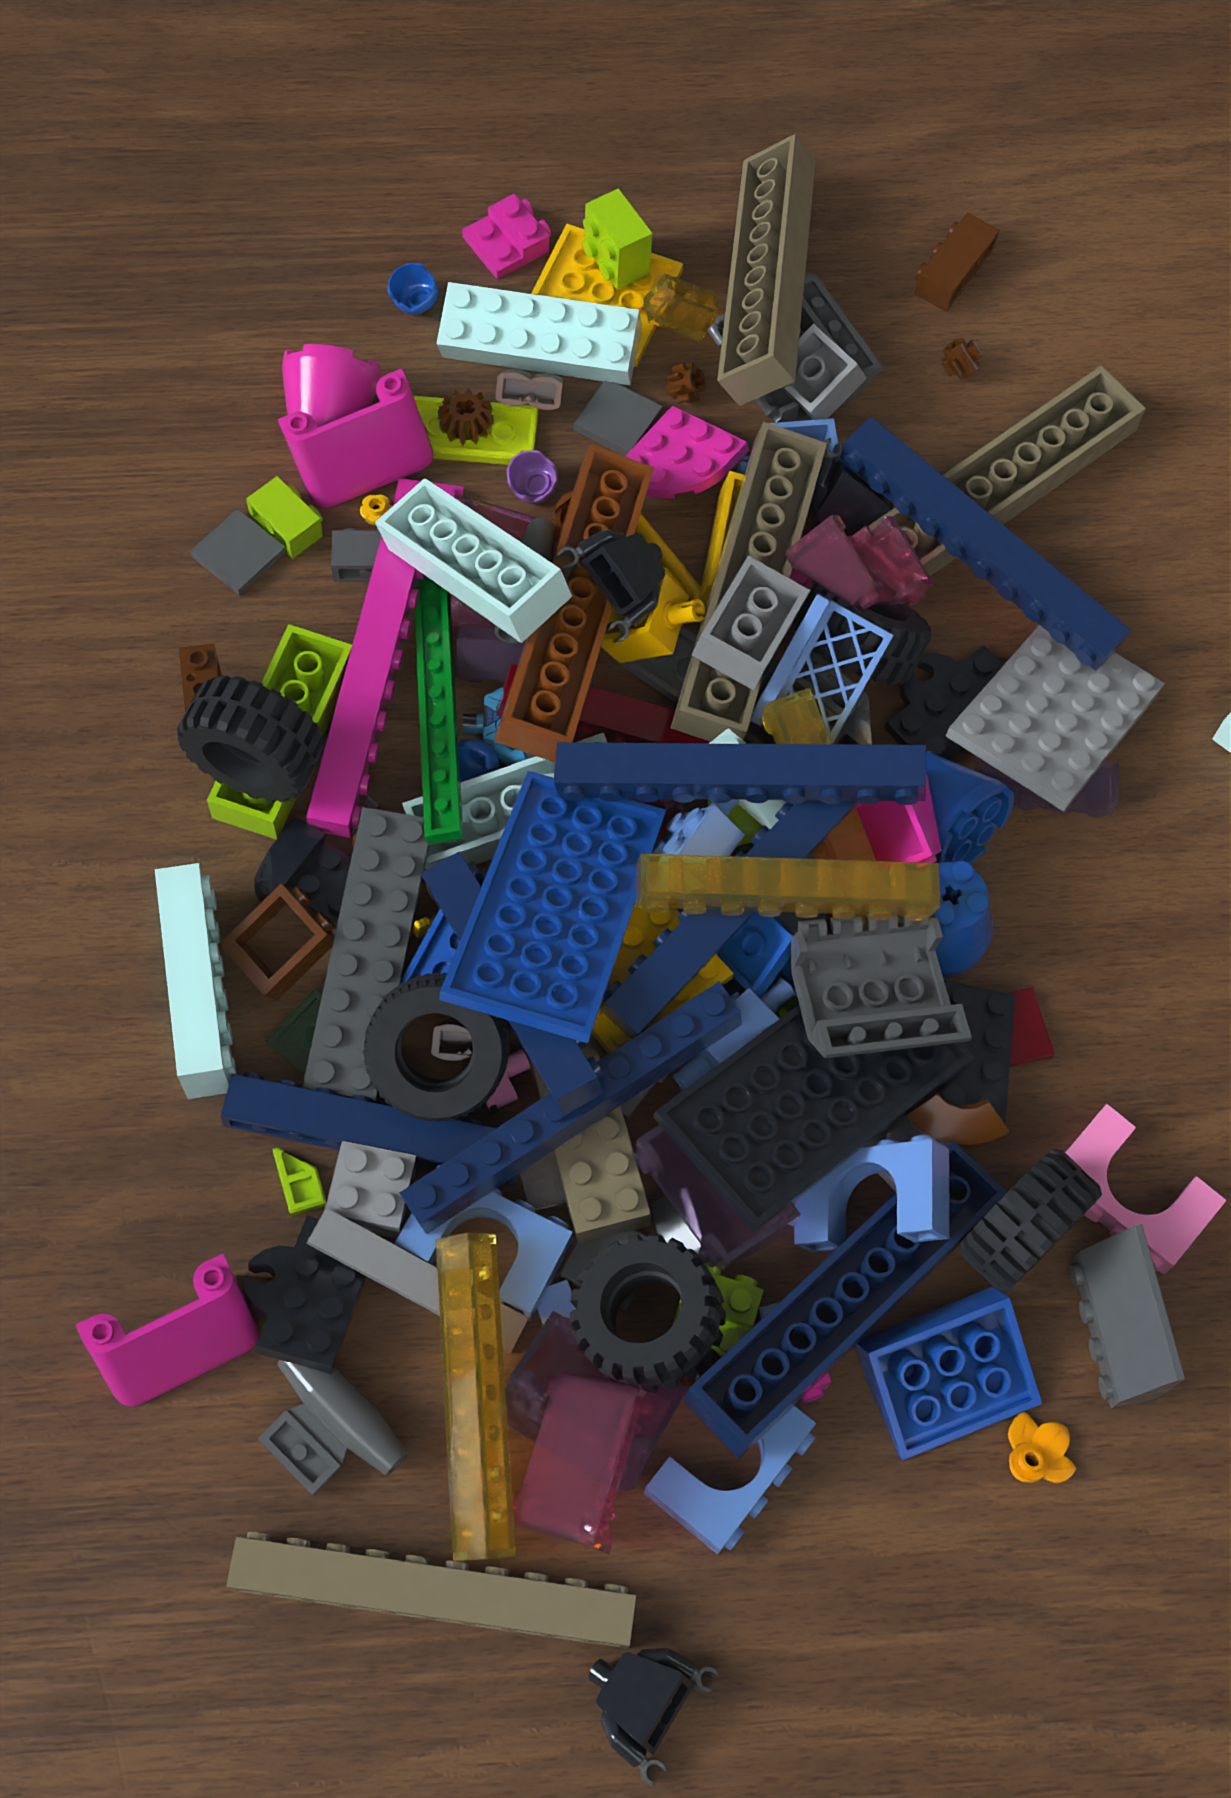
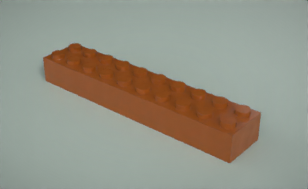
M590 444L579 471L551 563L562 570L565 565L572 563V560L567 555H562L560 558L555 559L559 551L567 546L575 549L579 547V542L602 530L622 532L626 536L635 534L654 467ZM585 556L579 558L571 571H562L572 597L525 641L494 739L495 742L552 762L556 761L557 743L573 742L613 608L582 563Z

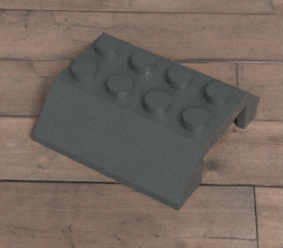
M814 273L805 277L799 338L814 323L859 365L867 378L841 404L843 406L851 402L882 370V366ZM725 313L717 316L715 324L708 329V332L720 348L722 345ZM781 389L770 392L756 400L765 415L773 418L776 423L813 420L799 407L796 400L793 401Z
M927 908L901 910V923H898L896 911L871 913L865 915V927H863L860 915L830 918V931H827L825 919L798 921V932L795 935H791V973L807 1038L824 1058L971 1040L972 1037L963 1005L950 1004L935 951L943 938L938 917L930 918Z

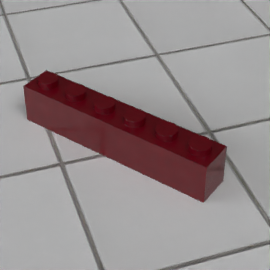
M512 663L504 681L496 716L502 717L518 665ZM592 686L588 688L574 735L575 740L581 741L604 733L607 743H708V740L671 729L675 710Z

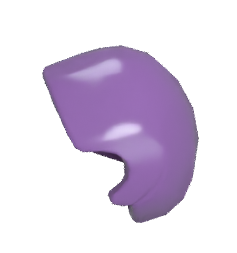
M538 450L521 451L511 459L506 469L510 489L516 497L528 504L544 503L554 495L559 484L558 472L554 463Z

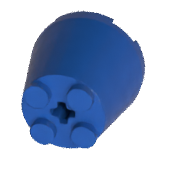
M927 751L926 774L929 781L941 852L935 854L937 861L932 864L965 861L971 865L987 850L983 844L991 838L996 826L999 828L1005 826L1013 808L1014 794L997 779L938 756L932 751Z
M958 861L935 864L908 881L895 893L887 912L896 911L898 923H901V910L927 908L930 918L938 917L943 938L935 951L943 978L960 975L970 970L981 960L992 938L993 920L986 884L969 863Z

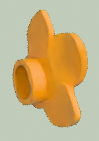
M1026 1412L1018 1414L1008 1431V1438L1013 1448L1009 1457V1464L1014 1477L1027 1483L1038 1482L1042 1478L1053 1483H1062L1068 1480L1077 1469L1074 1463L1064 1456L1070 1443L1068 1428L1058 1422H1048L1038 1427ZM1025 1457L1032 1460L1035 1466H1030L1026 1462Z

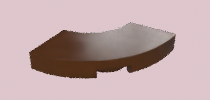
M934 1091L905 1113L918 1129L946 1143H950L953 1140L958 1145L981 1144L995 1140L1010 1132L988 1099L976 1104L958 1105L945 1100L937 1091Z

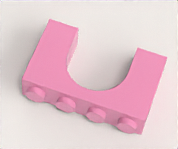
M1106 1104L1065 1152L1101 1187L1103 1195L1084 1215L1093 1222L1099 1221L1110 1230L1111 1236L1135 1225L1142 1224L1155 1272L1159 1271L1164 1275L1177 1263L1226 1202V1199L1196 1176L1183 1189L1170 1207L1161 1213L1143 1215L1123 1207L1114 1198L1109 1189L1107 1168L1112 1156L1136 1127Z

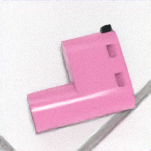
M522 1049L509 1054L506 1070L494 1094L490 1096L489 1100L485 1101L492 1114H496L499 1108L518 1100L509 1078L530 1069L529 1061Z

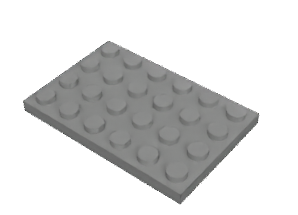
M1039 625L949 727L946 737L1060 810L1065 811L1161 692L1165 683L1115 652L1095 671L1090 666L1082 664L1071 650L1053 640L1049 632Z

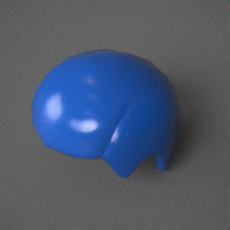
M406 263L397 268L389 277L388 294L395 306L407 315L423 314L431 309L438 299L437 281L421 263Z
M477 738L462 739L458 742L461 782L500 769L498 756L488 743Z

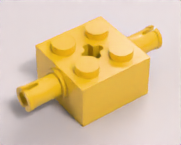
M666 574L659 582L661 591L656 609L636 627L631 625L629 627V635L623 641L613 643L620 636L619 628L614 626L613 629L605 633L601 647L619 663L671 655L674 653L681 625L704 620L702 615H705L706 611L703 602L699 599L688 601L689 595ZM612 608L608 624L613 621L622 620L626 616L623 614L619 617L615 609Z

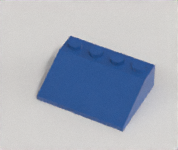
M994 1287L868 1335L856 1345L866 1380L902 1461L1042 1404L1010 1298Z

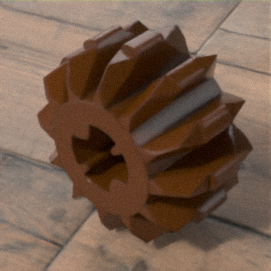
M468 388L465 394H460L455 389L453 397L444 396L443 406H439L438 419H440V430L442 433H447L450 442L460 439V443L463 446L466 440H471L477 444L479 437L487 438L489 428H492L494 423V416L492 415V405L490 401L484 400L482 392L472 395L471 390Z

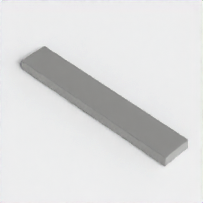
M328 1208L324 1210L306 1243L507 1353L512 1352L528 1320V1317Z

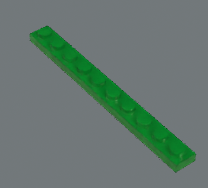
M425 576L423 580L418 579L416 589H419V600L415 610L424 832L428 845L463 839L464 833L450 592Z

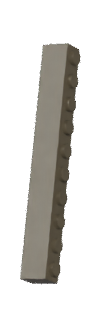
M248 1532L247 1538L236 1537L226 1585L230 1591L628 1649L630 1646L636 1595L628 1594V1587L605 1584L604 1590L588 1588L589 1582L585 1580L565 1578L564 1585L549 1583L548 1575L525 1572L524 1579L508 1577L509 1570L489 1566L485 1567V1573L469 1571V1564L457 1561H446L445 1567L429 1565V1558L416 1555H406L405 1561L389 1559V1552L375 1549H366L365 1556L350 1554L351 1547L327 1543L326 1550L310 1548L311 1541L299 1538H287L286 1544L270 1542L271 1535L258 1532Z

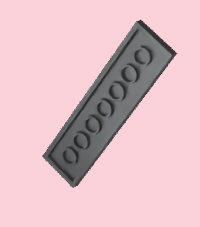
M362 807L302 1088L315 1091L317 1087H324L336 1091L338 1096L352 1098V1095H363L373 1099V1103H377L379 1092L375 1090L374 1084L370 1081L369 1074H367V1065L364 1063L365 1056L363 1053L365 1048L363 1045L368 1024L376 1008L392 989L399 986L403 978L423 881L421 873L425 871L430 847L425 838L424 817Z

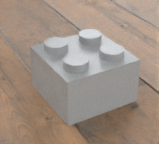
M813 323L799 338L795 382L780 389L793 401L796 400L799 407L813 420L828 419L867 378L859 365Z
M342 1141L325 1209L328 1208L374 1234L397 1239L405 1226L409 1209L399 1193L415 1183L418 1171L416 1155Z

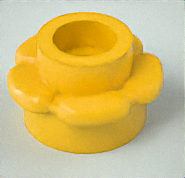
M369 495L362 501L363 506L360 507V514L367 523L376 526L375 522L389 508H392V505H390V500L384 495Z

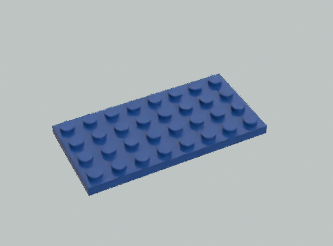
M528 770L441 987L439 1000L588 1043L658 839L666 809L627 798H621L616 802H608L600 798L569 801L559 798L553 777Z

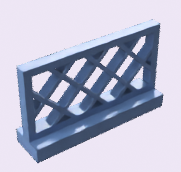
M821 593L817 594L757 702L750 721L768 728L794 744H811L808 741L805 728L824 723L828 735L825 744H833L894 634L839 605ZM834 611L847 618L850 633L831 638L827 623ZM853 621L865 628L855 631ZM824 630L826 640L817 642ZM872 631L883 637L877 651L862 655L857 634ZM852 636L858 657L838 662L833 641ZM828 643L833 664L814 669L810 656L813 648ZM873 657L866 669L864 659ZM807 661L809 671L800 673ZM859 661L863 673L862 678L858 683L845 686L839 666ZM835 667L840 688L821 693L815 673ZM811 675L816 695L797 700L793 688L796 679ZM855 688L852 696L848 699L846 690ZM790 692L792 702L783 704ZM842 692L845 703L843 712L828 717L822 697ZM818 699L823 719L804 724L798 704ZM794 706L799 726L785 729L773 722L780 709ZM838 719L831 731L829 721ZM800 730L802 738L792 732Z

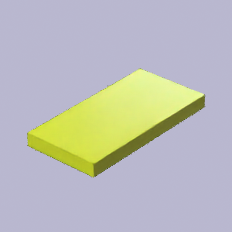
M414 396L432 446L433 459L509 465L511 459L521 451L535 450L539 409L531 405L509 406L490 402L494 423L492 428H489L487 438L479 437L477 444L471 440H466V443L462 446L460 439L450 442L447 433H442L440 430L438 409L439 406H443L442 401L444 398Z

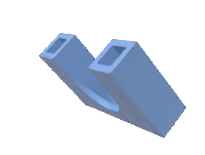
M927 1135L914 1136L910 1142L900 1143L895 1140H881L877 1142V1146L862 1147L795 1200L794 1244L811 1253L835 1251L846 1241V1209L852 1191L864 1178L879 1172H889L895 1181L897 1189V1234L912 1242L950 1239L949 1149L935 1141L934 1137Z
M496 1188L428 1234L424 1232L411 1213L394 1245L434 1265L452 1231L463 1222L474 1218H490L501 1222L514 1234L518 1243V1253L496 1298L497 1301L528 1317L529 1321H532L537 1307L548 1286L551 1285L573 1242V1232L568 1230L569 1225L554 1216H549L546 1219L536 1214V1209L530 1204L519 1199L512 1202L502 1197V1192Z
M793 1406L757 1441L761 1453L758 1474L750 1483L739 1489L723 1491L708 1487L669 1457L645 1487L643 1494L716 1554H719L724 1546L731 1551L745 1532L739 1526L749 1514L755 1519L768 1502V1499L763 1494L771 1483L779 1487L792 1470L787 1465V1462L793 1454L797 1452L802 1456L816 1438L810 1433L816 1422Z

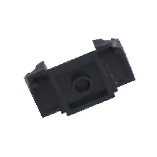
M295 817L269 848L254 879L255 895L262 902L281 883L293 889L298 886L312 900L309 904L310 908L316 914L319 911L322 912L334 924V929H336L352 857L325 842V833Z

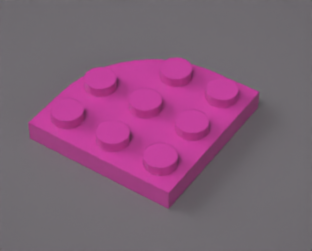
M672 406L625 457L654 467L646 496L659 499H675L674 494L692 490L697 494L718 483L747 454L749 448L747 441Z

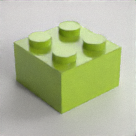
M619 188L586 203L585 219L583 220L585 233L582 245L586 255L589 258H593L599 265L603 278L607 281L610 280L616 290H619L648 276L650 272L652 232Z

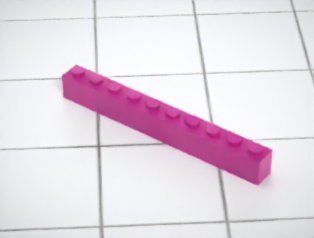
M382 537L306 817L308 824L321 832L351 838L354 827L358 828L362 807L359 806L362 795L367 796L370 790L371 775L368 774L370 763L376 764L380 744L376 743L378 732H384L386 728L388 712L384 711L386 701H392L396 687V681L392 680L394 670H400L404 656V650L400 649L402 639L408 640L412 625V620L408 619L410 609L416 610L419 600V589H416L418 579L423 580L425 577L423 573L391 552Z

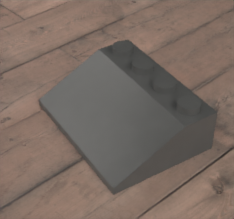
M1135 1225L1079 1251L1071 1260L1072 1264L1069 1266V1274L1073 1286H1078L1082 1300L1079 1302V1313L1082 1322L1089 1326L1091 1334L1089 1351L1093 1361H1098L1101 1376L1098 1379L1103 1399H1108L1110 1409L1156 1401L1185 1380L1143 1225Z

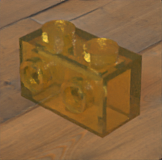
M664 274L643 299L650 324L697 341H701L708 333L709 327L715 324L716 317L722 315L715 292L668 274Z

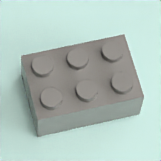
M747 556L702 632L692 656L754 690L800 611L810 590L754 558Z

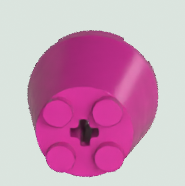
M304 344L303 351L294 353L292 350L287 349L284 352L282 362L287 415L299 411L306 412L313 417L317 427H320L371 406L376 395L377 382L381 378V366L373 359L367 362L353 356V350L337 346Z

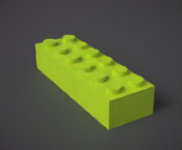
M288 624L261 683L264 687L271 690L273 688L282 693L283 697L288 700L292 699L299 704V708L302 711H307L312 716L313 723L319 725L324 738L335 712L352 644ZM215 781L207 803L213 819L277 840L296 798L287 802H279L278 800L267 802L263 798L255 799L243 792L238 793L231 790V787Z

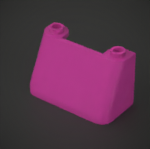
M402 368L386 374L377 382L376 393L380 401L379 403L333 422L317 427L315 420L310 414L300 411L277 419L294 463L315 506L325 509L334 507L392 483L399 478H404L421 471L433 461L432 446Z
M927 774L925 801H917V803L912 805H901L895 801H879L872 805L858 803L814 850L822 897L826 899L827 904L846 897L845 889L899 867L915 863L916 868L919 869L937 861L935 854L941 852Z
M223 1253L204 1262L195 1271L193 1284L199 1297L198 1300L128 1334H125L119 1321L110 1314L94 1315L76 1324L86 1349L119 1403L130 1407L141 1405L248 1352L256 1345L259 1339L258 1325Z

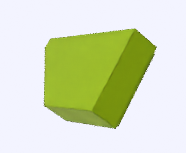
M278 1147L272 1149L291 1217L326 1207L327 1202L317 1168L285 1153L284 1150Z

